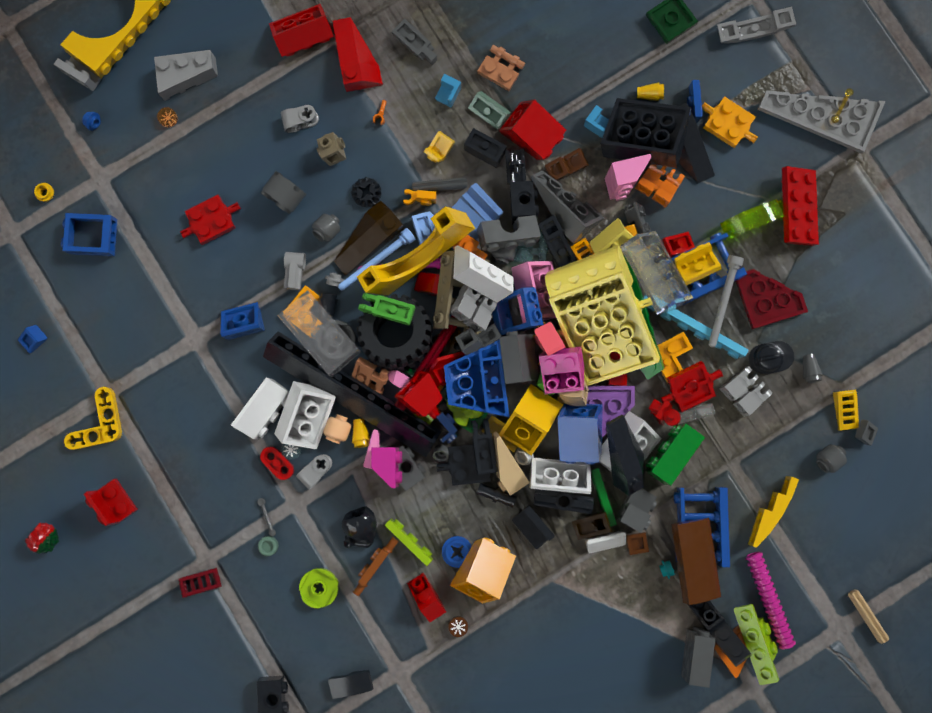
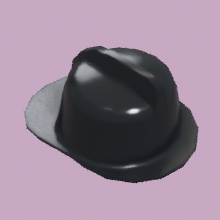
M783 341L760 344L755 346L749 354L751 368L760 374L784 371L794 361L792 347Z

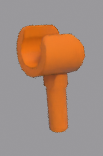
M382 100L378 114L373 116L374 124L376 119L381 117V126L384 125L385 119L383 115L387 101Z

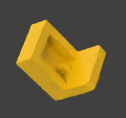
M438 131L430 146L425 148L423 152L427 154L429 160L435 163L444 161L455 141L441 131Z

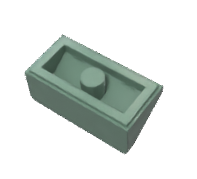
M482 91L477 92L468 109L497 130L511 113Z

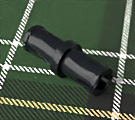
M480 483L476 493L477 495L492 499L494 503L500 502L512 508L517 496H510L508 493L501 491L498 487L495 489Z

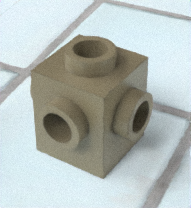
M334 132L325 134L317 139V152L321 159L329 166L346 159L345 143Z

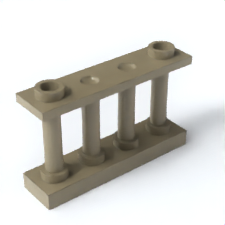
M446 251L442 254L440 260L441 267L433 328L448 329L449 324L464 327V331H466L469 327L463 321L449 317L450 307L457 299L452 298L453 286L461 288L464 284L453 278L455 251Z

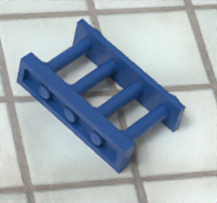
M717 233L710 237V241L703 244L710 242L712 246L716 245L729 271L727 264L729 254L723 243L727 239L728 234L721 235V233ZM679 255L671 259L665 257L657 262L658 265L655 266L656 272L663 269L675 294V299L671 301L675 309L724 287L727 275L720 277L715 272L709 275L710 283L703 286L699 281L691 283L692 291L685 294L684 291L682 292L670 268V265L675 263L674 258ZM744 267L737 270L734 282L747 275Z
M677 487V492H674V503H677V522L709 518L710 521H714L716 523V531L712 533V539L717 542V550H715L716 562L718 566L730 567L728 488L715 487L713 493L684 494V488ZM685 501H713V503H716V511L713 513H685Z

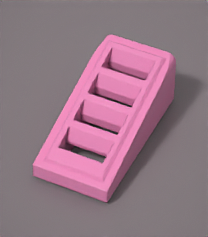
M376 429L372 432L363 464L365 468L372 469L371 447H380V433Z

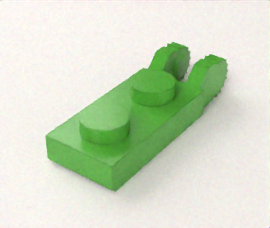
M363 293L362 299L375 304L374 307L359 304L358 310L410 326L416 309L415 305L381 295L376 296Z

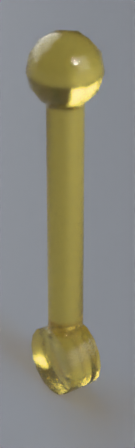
M849 88L845 91L846 96L836 115L832 117V123L839 122V116L848 98L854 93L852 89Z

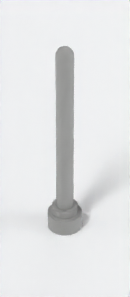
M729 255L727 259L729 271L709 340L711 348L717 344L737 270L743 265L744 258Z

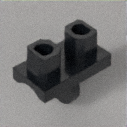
M524 149L505 150L507 185H510V182L526 181Z

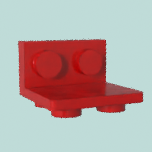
M117 479L111 480L99 490L84 493L86 504L95 510L98 521L105 526L119 524L138 510Z

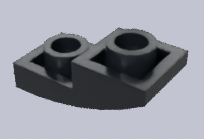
M369 670L354 671L349 675L333 676L328 679L332 699L353 696L374 689Z

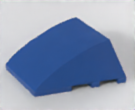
M500 340L444 365L448 405L509 417Z

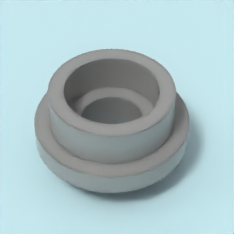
M330 273V276L326 275L325 277L327 279L326 284L338 287L344 281L341 275L337 273Z

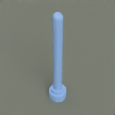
M405 228L400 232L399 239L342 281L338 288L345 290L358 280L357 276L369 266H376L403 244H411L416 240L414 235L408 228Z

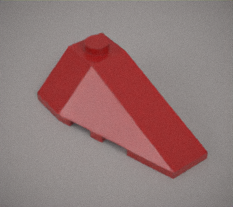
M351 17L333 20L339 62L346 92L383 85L379 65Z

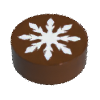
M461 616L453 617L449 622L450 633L455 637L464 636L468 631L467 620Z

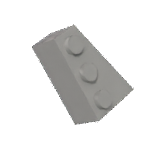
M211 50L154 57L158 94L164 101L179 92H185L186 89L194 85L198 86L218 76L216 58Z

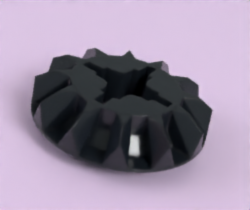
M367 177L358 179L353 184L351 191L353 200L361 207L374 206L380 200L382 193L379 183ZM370 186L369 191L372 195L366 194L363 197L361 189L366 190Z

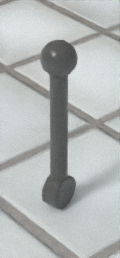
M260 498L257 503L261 506L269 528V536L274 537L276 531L272 528L265 508L266 501L264 498Z

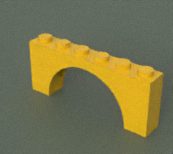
M135 0L132 17L117 33L104 38H88L72 31L60 45L70 56L102 79L104 75L110 72L111 67L116 61L123 57V53L134 45L137 37L146 31L150 22L158 17L159 12L171 0Z
M445 206L430 218L435 225L434 230L417 248L392 262L376 266L371 265L357 276L365 292L389 296L476 229L465 212Z

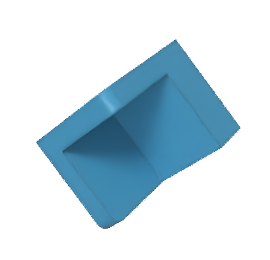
M444 74L441 79V87L435 97L436 101L452 108L461 90V81Z
M596 105L585 120L584 127L602 138L609 119L601 115L602 108Z

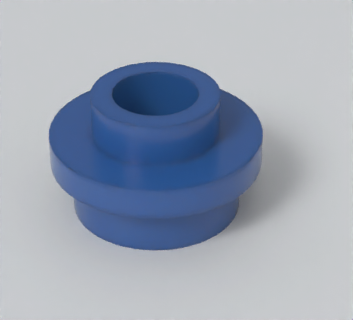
M87 112L82 119L83 125L91 131L98 128L101 122L100 115L96 112Z

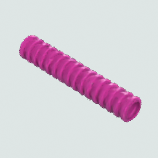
M754 552L748 554L745 559L749 561L747 564L751 567L750 572H753L752 578H755L754 583L757 584L758 594L762 596L761 601L764 602L763 607H766L765 613H768L767 618L770 619L771 629L775 631L774 636L777 637L778 648L783 650L792 648L796 641L793 640L794 636L790 634L791 629L788 628L789 623L786 622L785 612L781 610L783 607L779 604L781 602L780 599H777L778 594L775 593L776 588L773 587L772 577L768 575L769 570H766L767 564H764L763 553Z

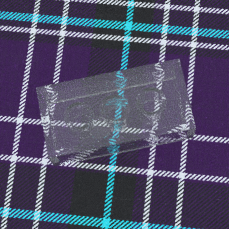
M656 231L637 234L620 246L648 298H651L652 306L657 315L675 310L693 299Z
M308 290L278 315L282 322L331 377L362 352Z

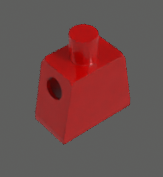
M419 371L395 395L396 399L418 416L426 417L429 415L432 419H435L441 414L437 404L442 400V395L429 372Z

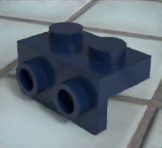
M442 412L437 416V419L449 433L440 441L449 444L458 437L455 434L458 430L454 427L456 422L450 414L444 415Z

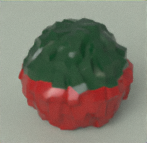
M39 523L29 534L28 538L25 539L26 546L30 551L38 554L52 552L59 542L58 532L52 524Z

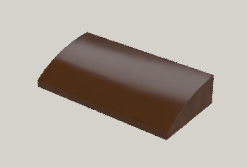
M702 518L672 523L683 603L693 605L721 597L710 519Z

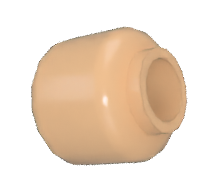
M338 414L336 418L329 417L323 430V434L326 436L325 439L338 444L345 442L351 430V424L347 422L348 418Z

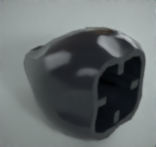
M364 506L345 514L341 523L342 530L346 534L343 541L345 548L353 546L369 548L373 544L376 535L377 522L374 512L369 507Z

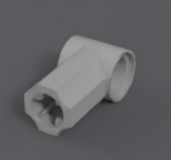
M285 252L284 289L301 290L302 274L306 266L305 253Z

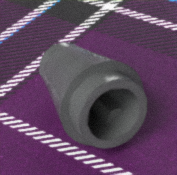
M815 354L804 355L803 379H805L806 383L822 381L821 376L823 374Z

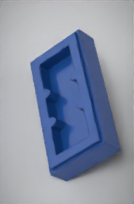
M692 80L689 85L687 104L691 107L696 123L703 116L700 81Z

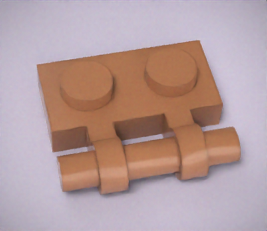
M493 45L490 52L495 54L494 59L487 55L477 73L505 90L510 91L519 77V73L514 71L515 67L522 70L526 63L521 61L520 57L507 53L506 49ZM500 60H506L510 63L509 66L507 67L503 65L502 63H500Z
M359 357L356 361L352 377L382 395L384 391L383 386L388 381V370L381 369V372L378 373L375 371L377 365Z

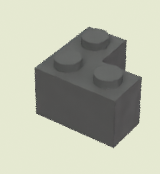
M642 488L630 496L627 495L615 519L640 533L643 530L646 531L651 523V520H649L651 515L648 513L654 510L657 504L655 501L657 497Z

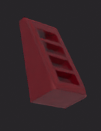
M217 568L178 579L182 598L222 587ZM210 573H213L215 585H211ZM203 575H205L207 587H203L201 579ZM193 578H197L200 589H195ZM186 580L190 581L192 589L190 592L187 590Z

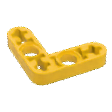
M100 387L95 392L100 426L67 434L64 438V444L68 449L78 450L114 442L121 438L122 428L115 393L111 388ZM104 391L106 393H109V396L106 397V400L105 398H101V395L104 394ZM106 402H107V403H111V406L105 405V406L102 407V404H106ZM106 409L113 411V416L109 420L104 417ZM115 422V424H111V427L110 425H106V423ZM111 429L116 431L113 437L108 435ZM93 431L98 435L95 442L89 440V434ZM74 438H83L84 440L71 444V440Z

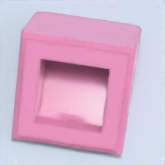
M398 370L388 371V380L401 389L410 381L408 376Z

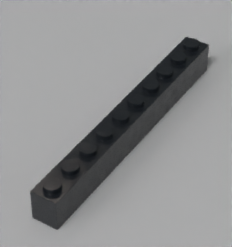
M277 332L267 342L263 354L265 359L304 383L336 397L335 402L424 457H427L441 434L440 430L409 411L400 410L388 398L282 333Z

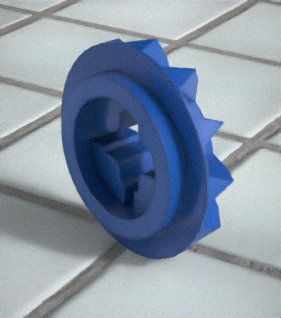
M453 536L444 543L442 557L449 566L460 568L472 546L464 537ZM463 545L461 553L464 558L459 555L451 558L454 553L451 546L459 548Z

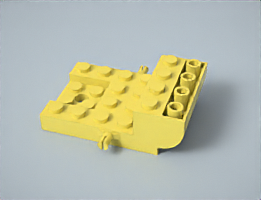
M619 245L551 270L545 275V283L550 296L549 302L561 327L560 330H557V333L560 337H565L569 348H582L584 380L587 386L659 363L660 360L659 353L642 314V308L653 305L650 297L641 301L635 297L631 287L634 280ZM617 352L621 358L613 360L610 358V353Z

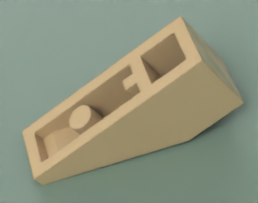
M495 431L493 433V442L497 465L496 475L500 479L497 483L503 492L507 490L511 496L530 482L499 434Z

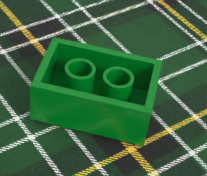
M686 423L673 426L669 430V438L660 443L657 447L659 452L655 457L652 456L645 465L647 466L645 471L664 485L671 486L705 439L702 434Z

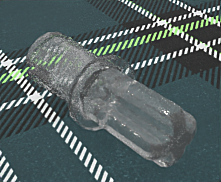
M709 403L697 408L694 406L690 410L679 412L681 416L679 424L693 420L699 421L700 418L715 415L713 404Z

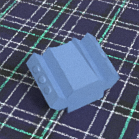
M477 183L473 184L452 207L453 209L465 212L476 229L480 222L498 220L504 213ZM474 229L468 235L479 242L477 230Z

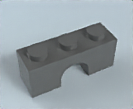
M536 215L518 217L513 224V233L503 230L500 220L480 222L476 230L481 251L488 250L489 252H494L505 247L510 250L518 246H534L541 237Z

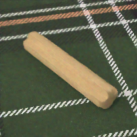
M856 589L848 593L849 598L876 640L881 644L889 640L888 635L861 593Z

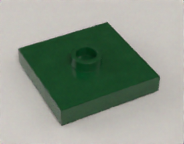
M664 0L646 12V17L666 44L698 23V20L683 0Z

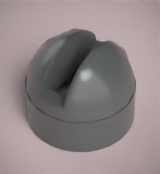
M437 445L433 451V458L437 461H446L448 459V448L445 445Z

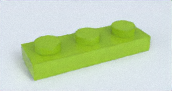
M391 518L385 524L426 566L429 565L433 560L431 557L432 552L427 547H421L417 544L418 539L411 532L407 534L403 530L404 525L399 520Z

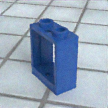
M65 213V219L62 223L64 229V237L61 239L62 251L75 255L115 256L118 219L112 215ZM75 221L103 222L101 248L74 246Z
M535 287L520 288L513 291L512 294L497 302V306L492 312L494 324L501 336H506L507 332L526 331L544 325ZM521 296L526 323L513 326L508 300Z

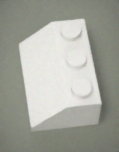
M458 245L455 246L454 279L495 302H499L513 293V276Z
M266 377L231 426L252 439L263 438L268 432V425L271 422L274 423L279 417L280 413L278 412L282 406L284 407L289 390L275 380Z
M293 381L274 434L282 444L317 449L336 397L312 385Z
M629 411L625 415V419L644 453L645 461L662 438L643 419ZM607 438L602 445V455L599 462L611 471Z
M532 457L529 488L591 494L590 464L585 462L568 464L560 460Z

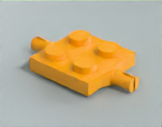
M725 96L719 105L714 108L704 102L702 110L709 114L708 121L703 127L705 130L733 148L743 138L748 139L754 144L758 136L749 130L756 116Z

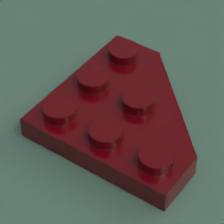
M755 269L746 271L747 275L736 281L751 329L808 312L802 293L786 287L773 278L762 275L761 272Z

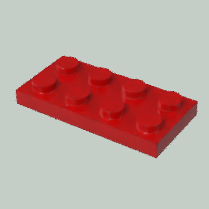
M790 166L783 167L784 243L809 246L819 245L816 170Z

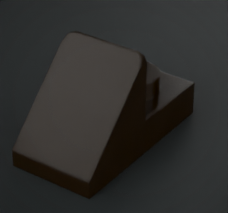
M597 512L592 516L572 521L578 540L612 532L606 512Z

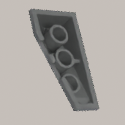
M544 171L531 176L551 215L554 214L565 237L573 243L584 238L604 219L587 201L585 203L575 198L577 194L562 189V184Z

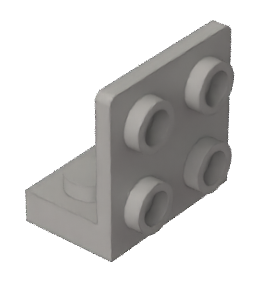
M72 56L69 61L63 62L57 58L54 63L62 73L91 91H94L101 81V78Z

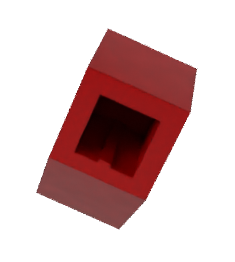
M424 573L407 583L419 610L429 622L446 613L439 596Z

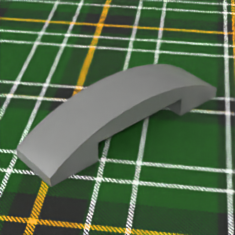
M792 7L775 10L772 14L740 22L733 20L717 24L721 43H737L784 31L796 26Z

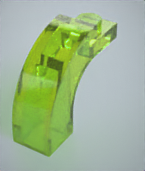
M772 200L720 223L724 234H728L727 241L739 238L767 224L783 220V204L781 200Z

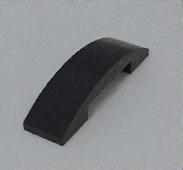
M554 214L538 223L542 237L558 267L577 261Z

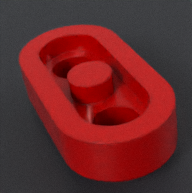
M266 447L262 450L260 455L262 463L278 479L287 480L293 476V464L277 448ZM270 453H273L275 456L273 460H270L268 457ZM284 466L288 469L286 474L282 473Z

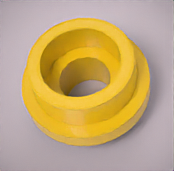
M40 183L35 187L34 194L38 200L47 202L53 198L54 189L48 183ZM47 190L46 195L43 196V191Z

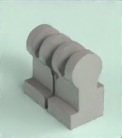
M464 284L459 291L456 301L450 307V314L463 321L469 328L472 327L475 332L485 331L492 318L491 314L497 306V302Z
M749 366L741 370L735 377L719 388L730 402L736 400L733 405L744 417L750 416L772 394L770 389L760 393V390L765 386L763 381L754 385L748 391L747 387L752 386L759 378L757 374L749 379L747 378V375L752 371Z

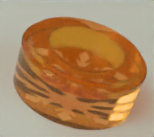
M169 107L162 108L157 114L159 123L164 127H172L177 123V114Z

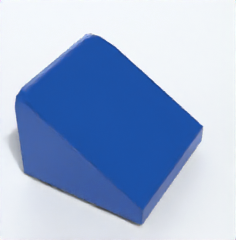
M37 325L25 328L18 338V341L29 354L47 340V336Z

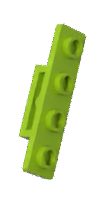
M753 604L735 607L734 613L746 647L752 655L750 659L759 684L777 683L779 677L773 660L778 653L776 643L771 640L769 624L765 622L764 617H757Z

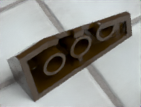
M380 200L364 214L334 260L335 264L345 276L349 275L404 230L403 224Z

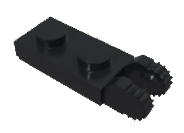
M487 418L483 419L482 422L485 433L483 435H478V424L476 420H471L472 443L477 475L497 472L492 433H490Z

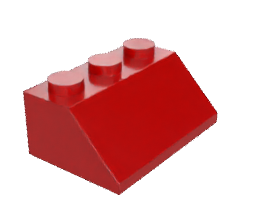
M321 4L269 23L281 57L291 56L301 49L307 50L316 43H325L334 37Z

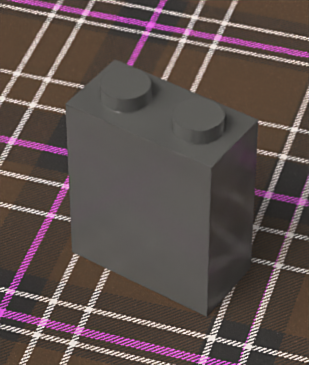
M526 331L507 332L505 337H499L505 384L538 380L539 374L533 334H526Z
M694 626L693 629H687L681 676L689 685L709 688L715 638L702 627Z

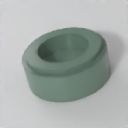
M271 536L262 538L258 543V550L264 556L275 554L279 547L276 538Z

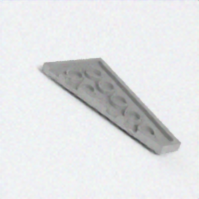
M767 90L757 110L862 154L865 152L885 101L853 100L846 97L823 95L809 96V94L797 95L790 94L789 92Z

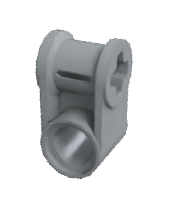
M311 105L290 108L281 112L284 130L287 133L316 126L319 122V116Z
M325 454L317 456L296 477L310 490L332 467V459ZM321 460L326 461L324 464L326 467H319Z

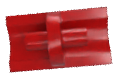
M654 399L648 408L662 426L665 423L669 426H676L681 420L680 413L673 409L671 403L667 400L661 403Z

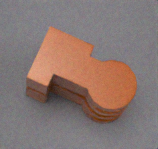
M651 164L635 189L648 197L654 191L655 194L652 199L666 208L685 175L680 174L677 179H674L673 174L676 170L672 169L670 173L666 174L665 181H662L659 178L661 175L664 176L667 166L658 169L657 165Z

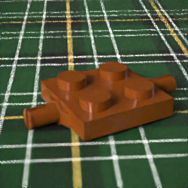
M392 537L383 549L378 548L370 558L373 561L371 565L367 563L358 575L361 577L358 581L359 584L352 591L355 595L360 596L389 553L393 552L392 550L399 542L396 538Z

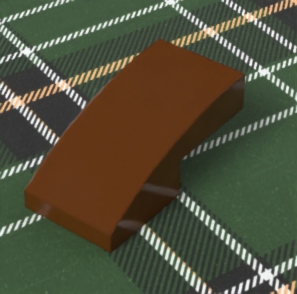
M578 148L544 166L548 174L558 181L589 166L582 149Z

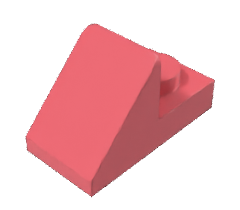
M551 322L534 330L536 335L534 339L547 356L565 348L563 341Z

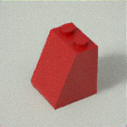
M534 99L520 102L498 131L536 160H544L552 154L553 147L563 140V134L566 132V129Z

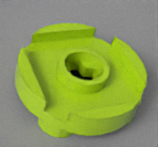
M325 568L312 569L302 577L299 584V591L303 602L312 608L330 605L338 595L339 581L331 571ZM323 584L324 591L316 593L314 585Z

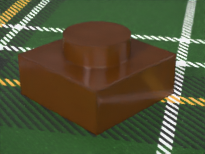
M646 532L626 535L629 555L649 552Z

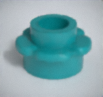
M662 560L663 565L659 566L663 577L667 576L670 579L671 576L675 575L670 560L665 562Z

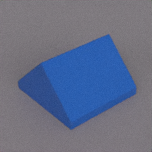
M258 302L221 311L220 334L227 340L265 331Z

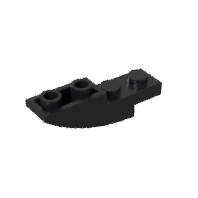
M711 601L688 605L706 631L710 632V635L715 638V643L735 667L752 656Z

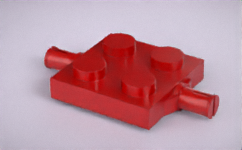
M217 194L185 211L190 227L180 231L183 238L194 233L200 244L204 245L236 228L231 214L240 210L241 207L238 202L227 207Z
M702 361L666 377L670 385V393L660 397L662 403L665 400L668 402L675 400L678 409L684 412L715 397L713 381L723 377V373L718 369L709 374Z

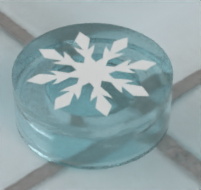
M283 444L281 453L286 459H296L301 454V447Z

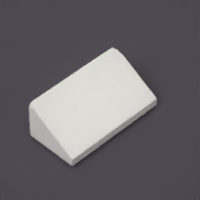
M621 530L587 538L585 542L588 553L626 545V533Z

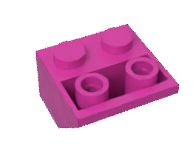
M581 347L563 348L550 356H547L543 351L539 355L545 394L584 390V361Z
M371 447V468L391 488L399 487V484L402 483V471H399V464L402 463V451H399V447Z

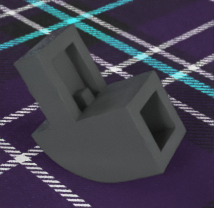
M493 324L479 334L470 327L455 338L462 352L467 356L480 348L500 340L499 337L502 336L498 328Z

